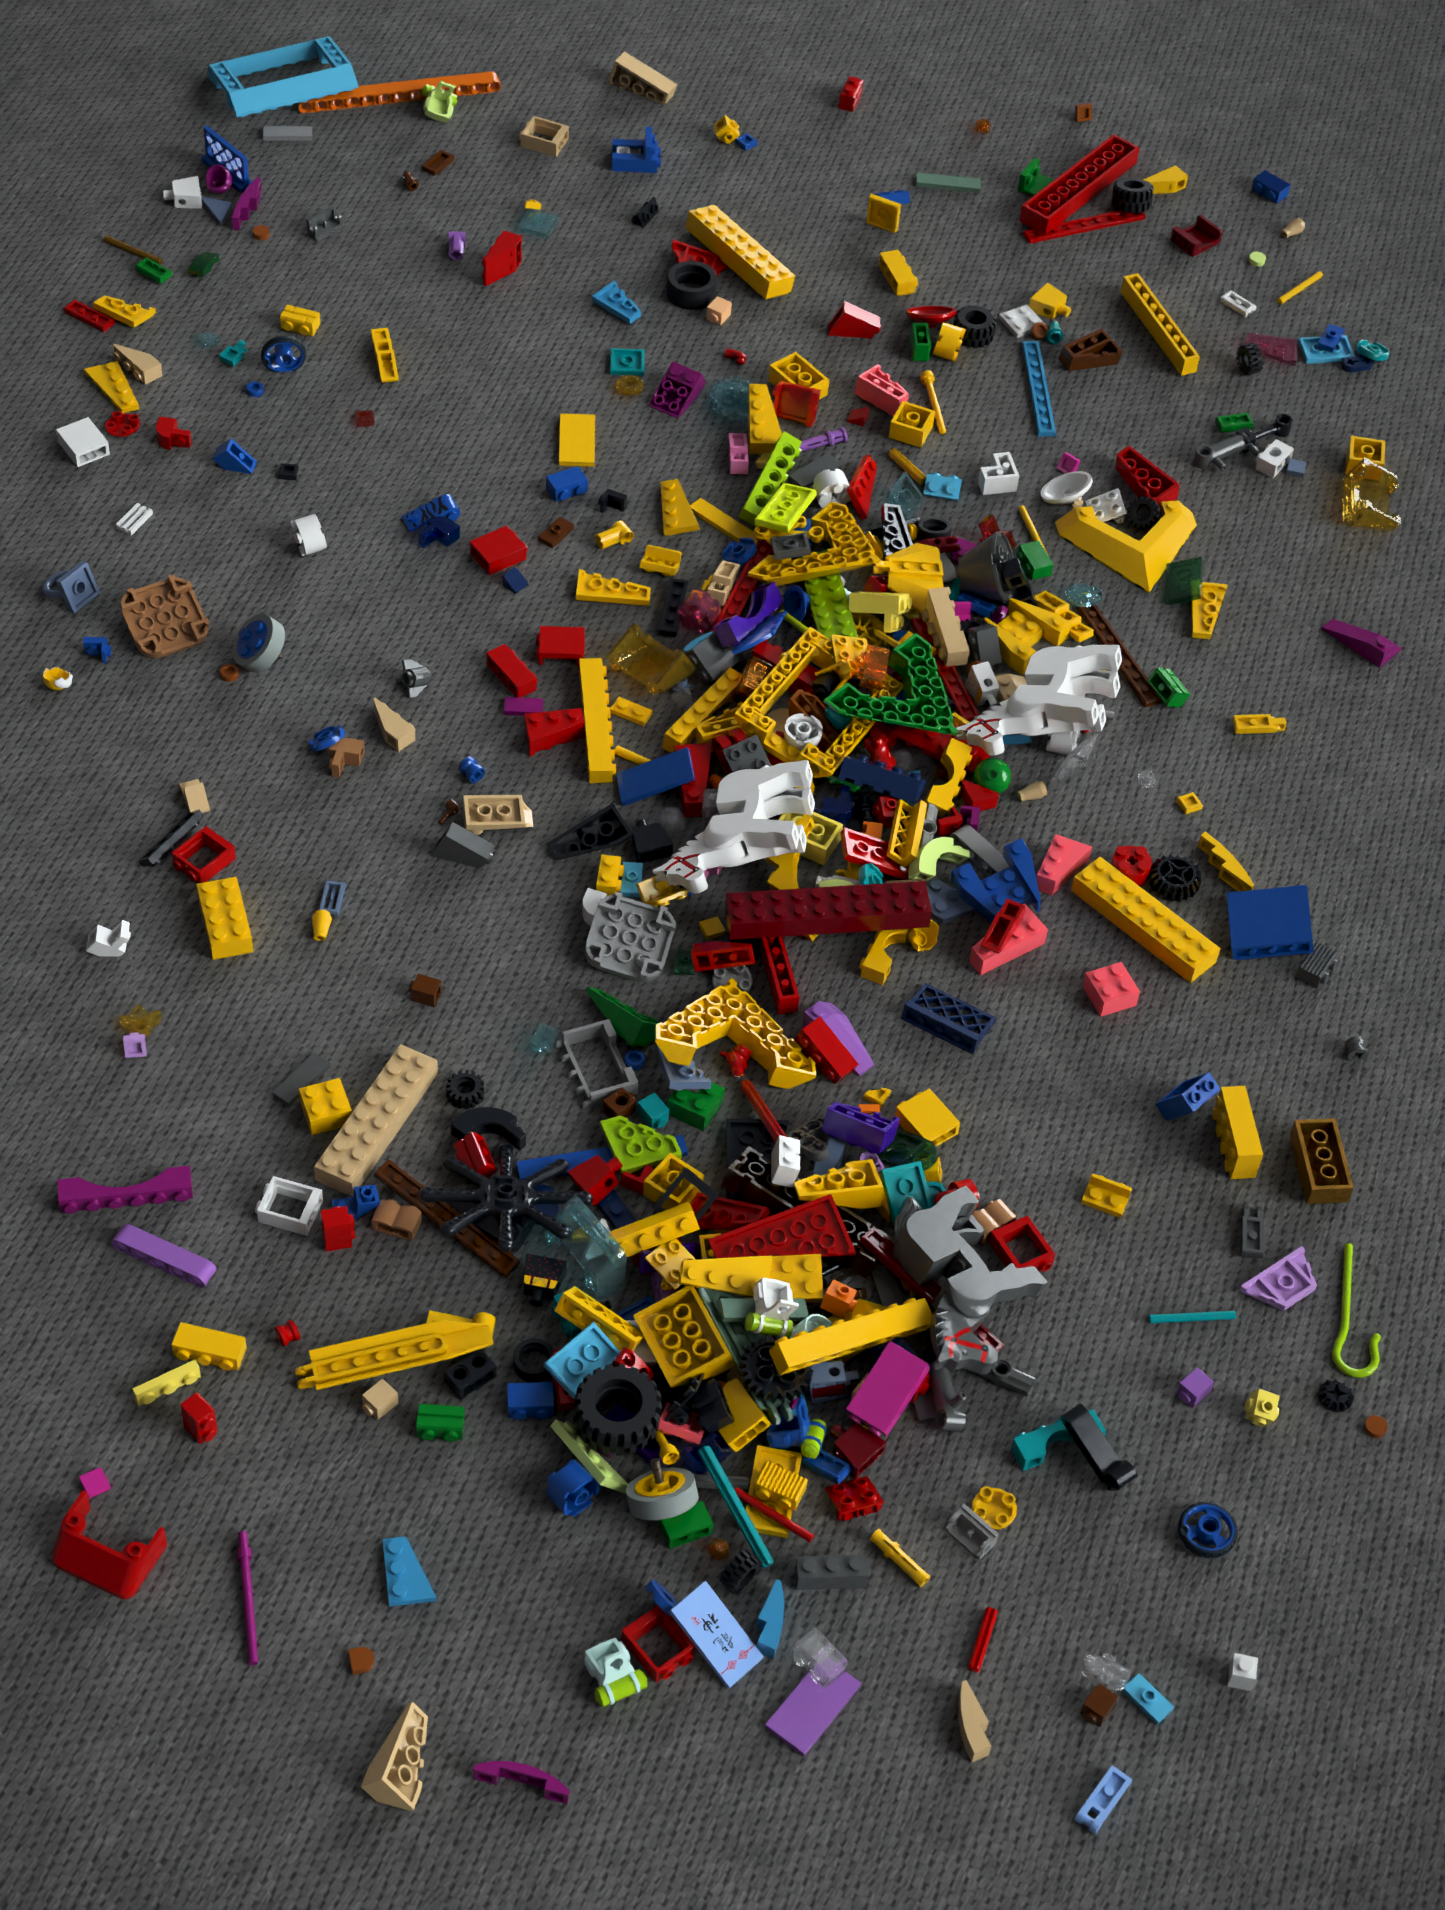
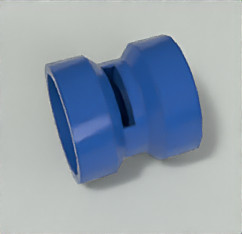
M472 756L466 757L459 764V771L466 775L471 783L481 780L485 775V769L481 765H477V761Z

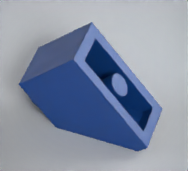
M232 439L218 446L213 456V460L224 470L247 474L253 473L257 463L251 455Z

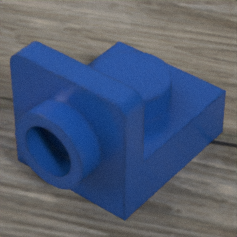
M107 637L83 638L85 655H102L103 663H107V657H111V645H108Z

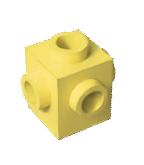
M1262 1389L1251 1392L1245 1403V1418L1251 1420L1257 1426H1266L1274 1422L1279 1414L1278 1402L1280 1396Z

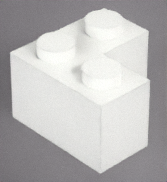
M1010 452L993 454L991 466L980 468L978 485L982 495L1017 491L1019 474Z

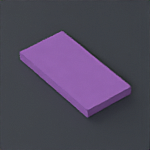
M822 1655L765 1724V1728L804 1757L861 1687V1682Z

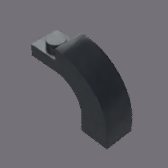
M493 1107L475 1108L460 1114L450 1122V1134L457 1140L464 1139L470 1132H475L479 1135L492 1133L504 1137L519 1150L526 1146V1133L521 1127H517V1117L503 1109Z

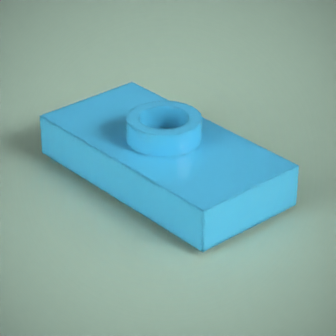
M623 862L622 896L641 898L636 883L642 881L643 863Z
M1140 1673L1122 1689V1692L1156 1725L1174 1709V1706Z

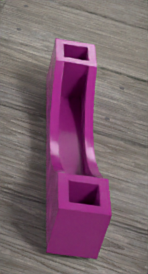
M190 1166L167 1168L149 1181L127 1187L100 1186L80 1177L57 1180L58 1202L61 1213L71 1214L80 1210L96 1211L99 1208L108 1207L117 1209L121 1206H141L145 1203L162 1204L173 1200L182 1202L193 1198Z

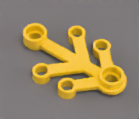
M800 516L788 533L756 526L754 537L758 540H766L771 545V537L805 532L808 539L819 543L824 538V530L820 526H814L809 531H793L797 527L804 528L806 526V518Z

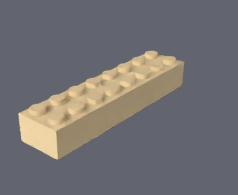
M400 1044L314 1166L315 1180L353 1197L354 1187L362 1185L438 1075L437 1060Z

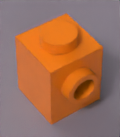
M833 1279L824 1295L820 1308L844 1319L848 1311L852 1313L857 1304V1300L854 1299L857 1290Z

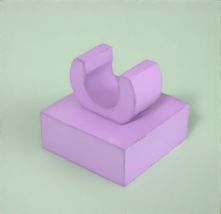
M134 1032L123 1036L125 1058L147 1056L145 1034L139 1035V1032Z

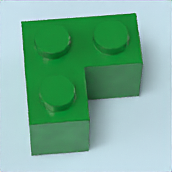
M711 1082V1089H700L697 1094L687 1089L674 1090L668 1099L669 1115L704 1131L724 1102L725 1088Z

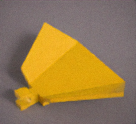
M915 543L886 556L885 561L880 560V562L875 563V566H873L874 574L888 572V589L894 593H909V598L912 600L911 607L920 614H922L925 608L928 589L944 587L940 552L934 546Z

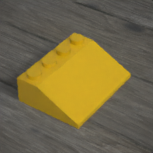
M687 1286L633 1315L671 1388L686 1385L694 1376L698 1378L702 1373H704L702 1379L704 1380L715 1377L736 1366L727 1346L693 1286Z

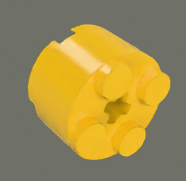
M943 322L933 355L956 362L958 356L956 350L959 351L962 340L959 338L963 339L966 329Z

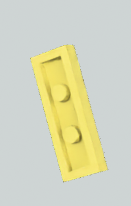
M190 1361L133 1388L134 1400L137 1405L150 1404L163 1394H171L180 1386L196 1382L201 1377L197 1361Z

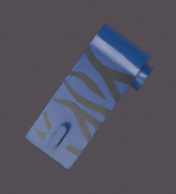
M444 494L403 515L402 518L411 532L441 516L445 521L453 522L460 516V510L453 497L449 494Z

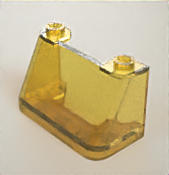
M1363 458L1347 473L1342 482L1344 523L1351 527L1386 531L1396 529L1400 524V517L1395 513L1390 516L1389 496L1398 488L1397 475Z
M634 622L606 655L610 662L609 666L616 672L620 670L646 686V689L653 695L656 693L662 694L691 676L696 670V667L682 651L678 649L672 651L655 641L650 634L643 633L641 627Z

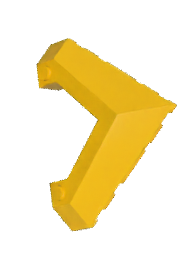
M831 501L811 518L812 527L820 526L824 530V538L822 540L828 541L831 547L827 549V553L817 554V552H812L811 555L802 556V558L794 560L792 558L775 560L773 555H768L748 572V576L762 583L775 582L776 586L851 571L878 563L880 558L878 555L876 556L873 547L868 543L859 525L856 524L853 515L848 512L847 506Z
M1179 501L1161 502V510H1159L1161 516H1159L1160 520L1140 541L1096 519L1092 506L1075 507L1055 521L1060 537L1068 539L1083 552L1086 551L1093 555L1094 559L1114 572H1118L1131 583L1138 584L1147 593L1151 592L1155 583L1163 575V572L1170 565L1197 524L1193 513Z
M733 978L728 980L726 985H720L712 990L710 994L702 996L686 1006L682 1012H676L668 1017L666 1022H660L655 1027L656 1044L669 1062L678 1065L689 1066L696 1049L727 1035L736 1044L741 1043L752 1052L750 1056L768 1071L769 1085L790 1089L816 1077L815 1061L811 1057L807 1059L802 1054V1048L792 1038L788 1039L783 1034V1029L763 1008L756 1004L757 1002L746 991L743 992L737 987V982Z

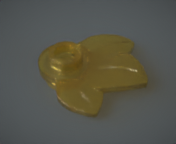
M137 1005L130 1016L120 1015L119 1022L122 1028L129 1030L131 1033L139 1032V1035L145 1034L146 1038L150 1035L152 1028L160 1024L162 1016L160 1010L148 1013L141 1005Z

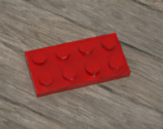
M845 827L842 829L840 834L844 860L861 866L872 863L884 874L901 880H911L908 878L909 865L904 868L886 856L889 842ZM894 848V852L900 856L897 848Z

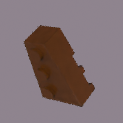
M1101 328L1064 345L1058 360L1068 371L1118 364L1123 351Z

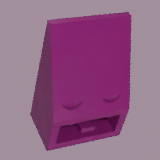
M672 361L648 406L679 418L699 396L706 384L703 374Z

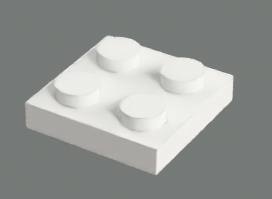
M1028 305L999 314V319L1016 338L1030 334V329L1035 323H1044Z

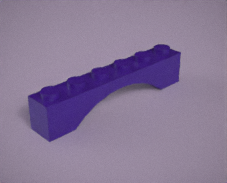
M775 582L759 586L752 593L750 609L745 618L735 615L721 620L713 627L722 647L729 645L735 647L741 643L740 640L748 637V633L756 630V626L764 622L763 619L770 617L771 612L779 609L778 606L783 602V599Z

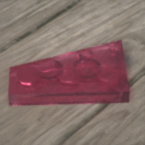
M1247 333L1246 344L1256 343L1260 347L1259 351H1262V355L1296 366L1297 339Z

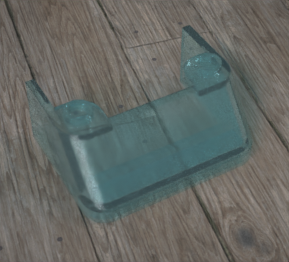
M577 1196L571 1198L553 1217L570 1228V1235L565 1239H559L545 1229V1246L548 1248L553 1244L562 1243L584 1269L583 1281L587 1288H592L594 1291V1299L597 1301L602 1297L609 1298L625 1288V1252L581 1199Z

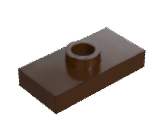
M559 517L538 536V541L554 548L574 529V524Z

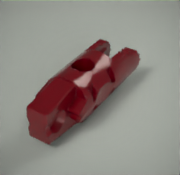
M957 535L929 538L914 542V544L920 543L937 547L940 553L961 550L960 545L956 544L958 542Z

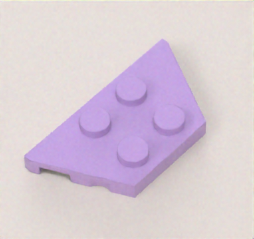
M1299 1247L1241 1285L1240 1291L1282 1311H1285L1315 1291L1317 1284L1311 1274L1310 1264L1306 1261L1304 1247Z

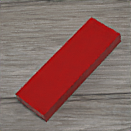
M75 299L63 308L64 313L102 332H105L115 324L114 319Z

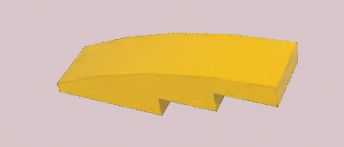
M388 328L371 329L381 383L399 381Z
M1046 590L1035 595L1039 608L1056 613L1071 623L1069 633L1071 638L1080 643L1094 636L1093 629L1081 623V616L1069 610V603Z
M1206 831L1201 834L1197 847L1209 855L1208 863L1220 870L1218 877L1237 891L1253 890L1254 883L1236 858Z

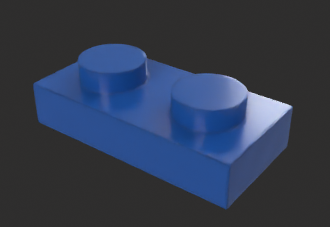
M962 592L956 602H971V611L976 612L982 617H989L996 608V604Z

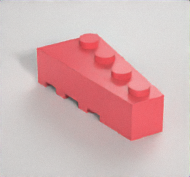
M1025 903L1023 905H1025L1026 913L1014 934L999 954L980 947L984 937L971 948L969 963L980 975L1045 944L1048 929Z

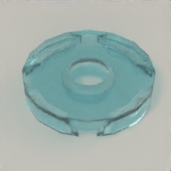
M1086 583L1076 584L1066 591V600L1071 605L1077 607L1093 606L1101 602L1102 590L1096 585L1089 587Z

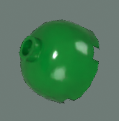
M990 757L983 759L977 764L973 773L974 784L1002 794L1011 783V771L1004 761L999 758Z

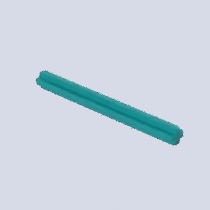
M710 1446L702 1447L698 1454L754 1555L762 1561V1568L769 1567L773 1564V1559Z

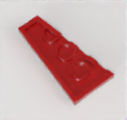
M698 1192L690 1203L694 1214L709 1198L704 1193ZM717 1197L698 1220V1225L700 1229H737L767 1218L770 1212L764 1206Z

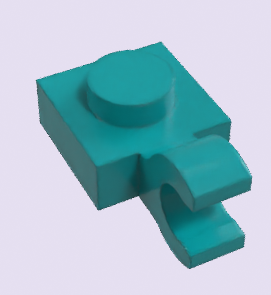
M240 340L234 347L229 345L219 354V360L234 367L248 351V349L244 348L247 343Z

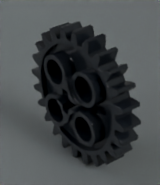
M769 1335L768 1340L765 1341L761 1336L759 1344L753 1340L751 1347L747 1346L745 1353H742L739 1365L741 1369L740 1377H744L742 1383L749 1384L748 1392L756 1391L755 1397H758L760 1394L763 1395L764 1402L768 1397L771 1398L772 1404L775 1403L776 1399H779L784 1404L785 1398L792 1402L794 1395L800 1398L802 1391L806 1392L808 1385L811 1383L813 1375L812 1366L779 1376L769 1353L776 1340H773L772 1336Z

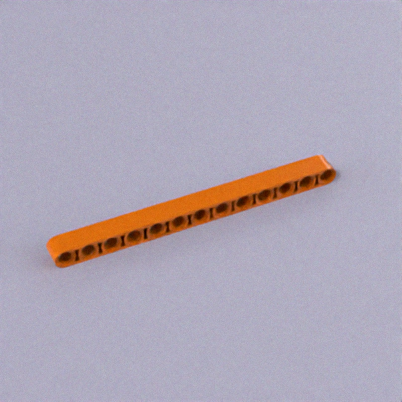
M490 71L358 86L359 88H355L352 91H343L336 95L323 96L320 99L314 98L307 102H298L297 105L301 113L320 112L321 110H337L338 108L346 109L368 105H382L384 103H399L400 101L426 100V97L422 96V88L426 84L433 85L436 88L440 81L454 85L453 94L457 96L497 92L501 85L497 74ZM441 87L444 91L449 90L448 87Z

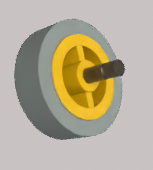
M654 1458L650 1461L652 1471L636 1477L626 1488L631 1514L643 1520H662L680 1515L691 1509L698 1501V1492L693 1473L683 1468H661L659 1458Z

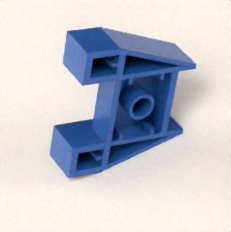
M1022 838L1004 846L1003 857L1009 868L980 881L970 863L952 870L951 882L959 896L990 923L994 920L997 912H1000L1007 898L1020 904L1025 903L1027 906L1032 904L1037 913L1040 912L1041 898L1032 854Z

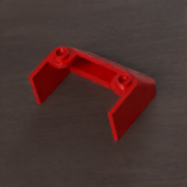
M82 1490L61 1522L52 1552V1562L56 1568L120 1599H129L136 1594L167 1547L165 1529L159 1527L148 1545L134 1541L127 1544L121 1553L82 1535L86 1527L85 1516L91 1509L87 1491Z

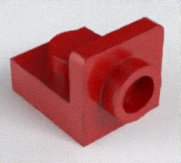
M955 807L951 808L949 817L938 819L936 830L938 837L950 835L961 828L963 817Z

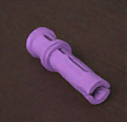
M840 427L839 430L832 432L829 430L824 435L803 440L799 448L802 449V452L824 445L833 446L834 443L841 441L844 443L848 440L847 432L844 427Z

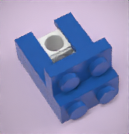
M652 127L645 128V140L613 139L612 171L657 173V167L661 166V147H658V141H655Z

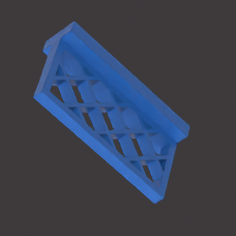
M209 126L203 127L206 154L201 156V161L208 167L215 164L225 167L231 174V186L240 193L244 192L252 183L248 178L247 157Z

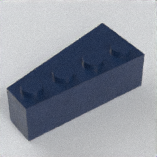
M859 753L857 756H847L844 758L838 779L843 781L852 779L855 785L865 787L870 785L874 791L881 793L890 792V796L912 803L920 801L927 781L921 779L922 775L914 772L910 774L904 773L903 768L897 766L887 767L885 762L880 760L870 761L868 756Z

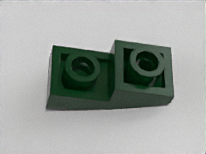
M203 252L191 263L188 273H192L196 277L205 276V274L211 272V266L219 261V254Z

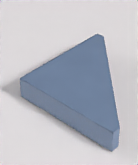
M202 197V203L206 205L211 215L217 219L219 225H223L232 208V202Z

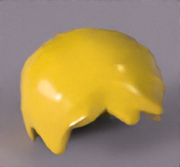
M931 920L930 927L911 928L908 932L909 942L917 952L928 951L938 942L939 927Z

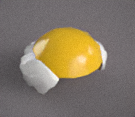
M53 667L50 670L46 668L43 672L44 684L54 691L68 688L72 683L73 675L59 667Z

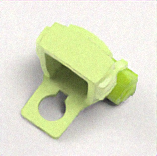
M440 81L436 88L433 85L426 84L422 88V96L426 97L423 108L424 114L441 122H447L451 119L453 107L457 104V95L453 94L455 86ZM441 87H448L449 90L444 91Z

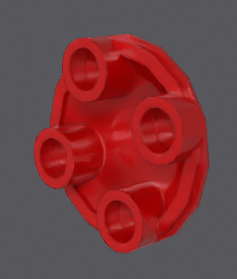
M120 411L113 412L112 417L105 423L106 431L110 435L119 437L131 435L140 427L137 414H123Z

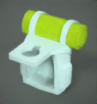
M616 1638L602 1642L585 1651V1666L589 1674L595 1677L599 1684V1687L595 1688L594 1695L601 1707L615 1704V1702L639 1693L648 1686L647 1677L640 1669L634 1670L629 1662L630 1655L628 1650Z

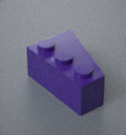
M834 1102L827 1109L822 1131L828 1133L830 1137L845 1140L850 1145L865 1148L870 1153L880 1154L894 1141L900 1118L894 1116L893 1120L880 1117L881 1113L874 1111V1114L871 1115L861 1112L859 1107Z

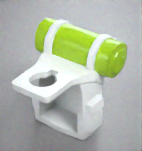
M759 1279L753 1289L756 1306L755 1313L751 1312L747 1315L745 1329L755 1334L761 1333L774 1337L780 1335L781 1338L786 1336L790 1338L793 1332V1322L789 1320V1317L799 1307V1303L793 1302L790 1284L776 1279Z

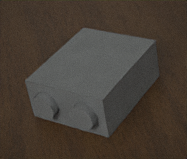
M715 631L684 654L689 665L693 667L698 678L705 685L714 681L744 658L741 652L733 655L734 647L730 645L722 647Z

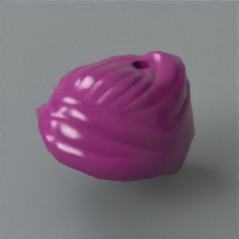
M219 164L209 167L206 174L207 189L215 194H223L228 191L232 184L230 172Z

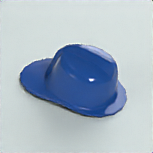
M791 585L784 594V608L788 614L802 622L804 616L809 613L811 608V598L800 586Z

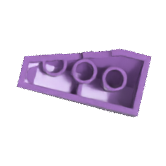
M818 1001L804 1011L802 1026H807L821 1016L859 1063L854 1070L858 1076L874 1066L872 1059L847 1016L833 1003Z

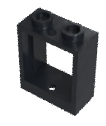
M684 1166L651 1206L655 1210L652 1214L664 1211L661 1205L684 1178L709 1197L695 1213L697 1222L719 1194Z

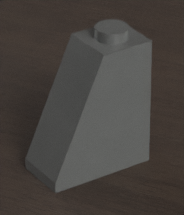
M452 822L437 841L431 856L481 868L484 863L488 864L492 859L493 853L491 851L494 845Z

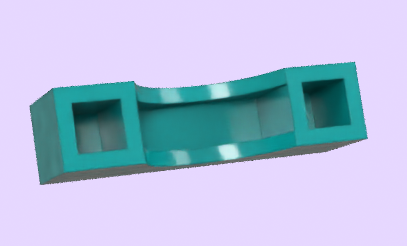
M1094 1409L1090 1410L1089 1413L1105 1436L1106 1430ZM1059 1419L1054 1424L1042 1425L1032 1432L1018 1434L1013 1438L1011 1450L1022 1471L1043 1464L1046 1447L1049 1444L1059 1440H1067L1074 1443L1075 1441L1065 1428L1062 1420Z

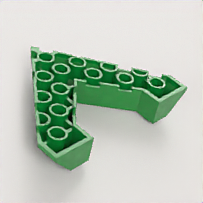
M917 633L893 649L887 664L902 676L905 701L896 700V697L889 696L873 698L870 697V694H862L848 682L823 701L844 718L886 722L955 736L958 735L957 728H954L953 725L954 718L947 703L948 699L941 677H938V667L935 658L931 654V645Z

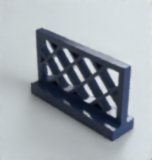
M924 983L911 1001L908 1000L905 1003L901 1016L902 1020L971 1054H974L977 1050L978 1044L997 1019L927 983ZM928 991L932 993L934 997H925L924 992ZM943 1001H948V1002H950L952 1005H950V1006H943L942 1002H943ZM937 1002L939 1007H930L928 1003ZM960 1010H967L970 1014L961 1015ZM955 1011L956 1016H948L946 1012ZM937 1012H941L942 1015H943V1017L940 1016V1015H938V1014H936V1013H937ZM983 1018L989 1022L980 1024L978 1019ZM965 1020H973L974 1024L966 1025ZM954 1021H959L961 1026L954 1023Z

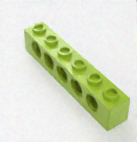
M783 431L738 516L740 519L756 527V517L780 488V484L785 483L788 478L786 472L787 470L790 472L795 464L793 459H797L802 450L799 448L802 441Z

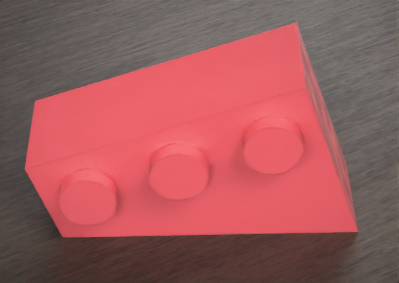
M1055 834L1037 873L1036 879L1039 891L1054 895L1073 874L1075 875L1084 864L1089 862L1092 846Z

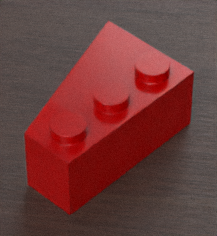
M581 708L524 714V730L529 755L533 756L536 752L551 749L552 746L563 745L584 737V719Z
M821 1016L805 1026L794 1039L802 1048V1054L807 1059L811 1057L815 1061V1066L834 1084H837L852 1073L859 1065Z

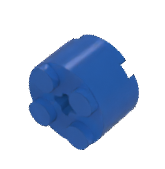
M576 1460L569 1461L565 1467L558 1472L551 1473L547 1478L548 1487L546 1495L566 1516L568 1514L576 1516L592 1504L591 1497L593 1494L597 1496L600 1490V1484Z

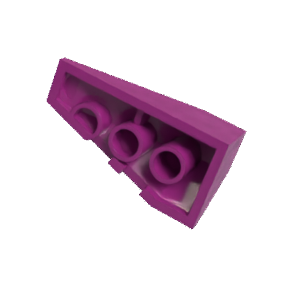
M1336 619L1330 620L1322 627V630L1379 668L1402 649L1380 634Z

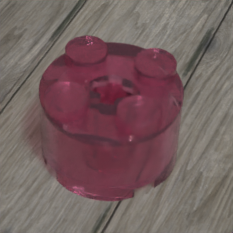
M700 589L690 593L678 608V615L682 621L683 628L706 633L721 613V606L717 599L713 600L710 597V593Z

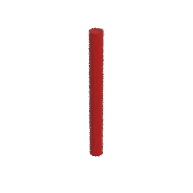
M736 1487L734 1489L739 1499L807 1542L811 1543L815 1535L740 1488Z

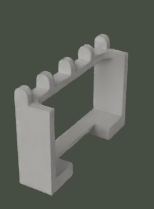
M609 1019L562 1032V1040L554 1043L556 1049L564 1047L566 1054L561 1057L562 1063L570 1061L574 1069L568 1073L569 1078L577 1077L581 1086L575 1089L576 1094L584 1093L588 1100L581 1104L583 1109L603 1104L604 1099L621 1087L633 1095L638 1094L639 1082L632 1067H626L616 1046V1032ZM603 1036L624 1083L590 1092L569 1045Z

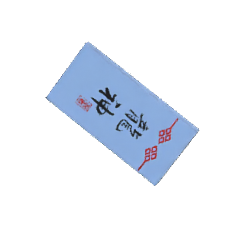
M706 1581L702 1582L669 1611L727 1688L735 1684L764 1658Z

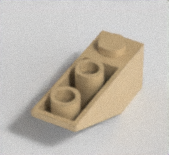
M117 344L113 345L115 361L124 365V368L128 372L133 373L138 381L141 380L146 385L162 377L161 363L151 354Z
M374 698V713L384 740L392 748L400 752L415 741V728L411 723L401 718L398 713L388 708L384 702Z

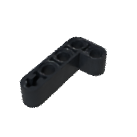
M1079 1403L1061 1416L1065 1428L1101 1483H1105L1108 1486L1107 1489L1109 1491L1120 1490L1137 1477V1472L1130 1462L1118 1458L1084 1405Z

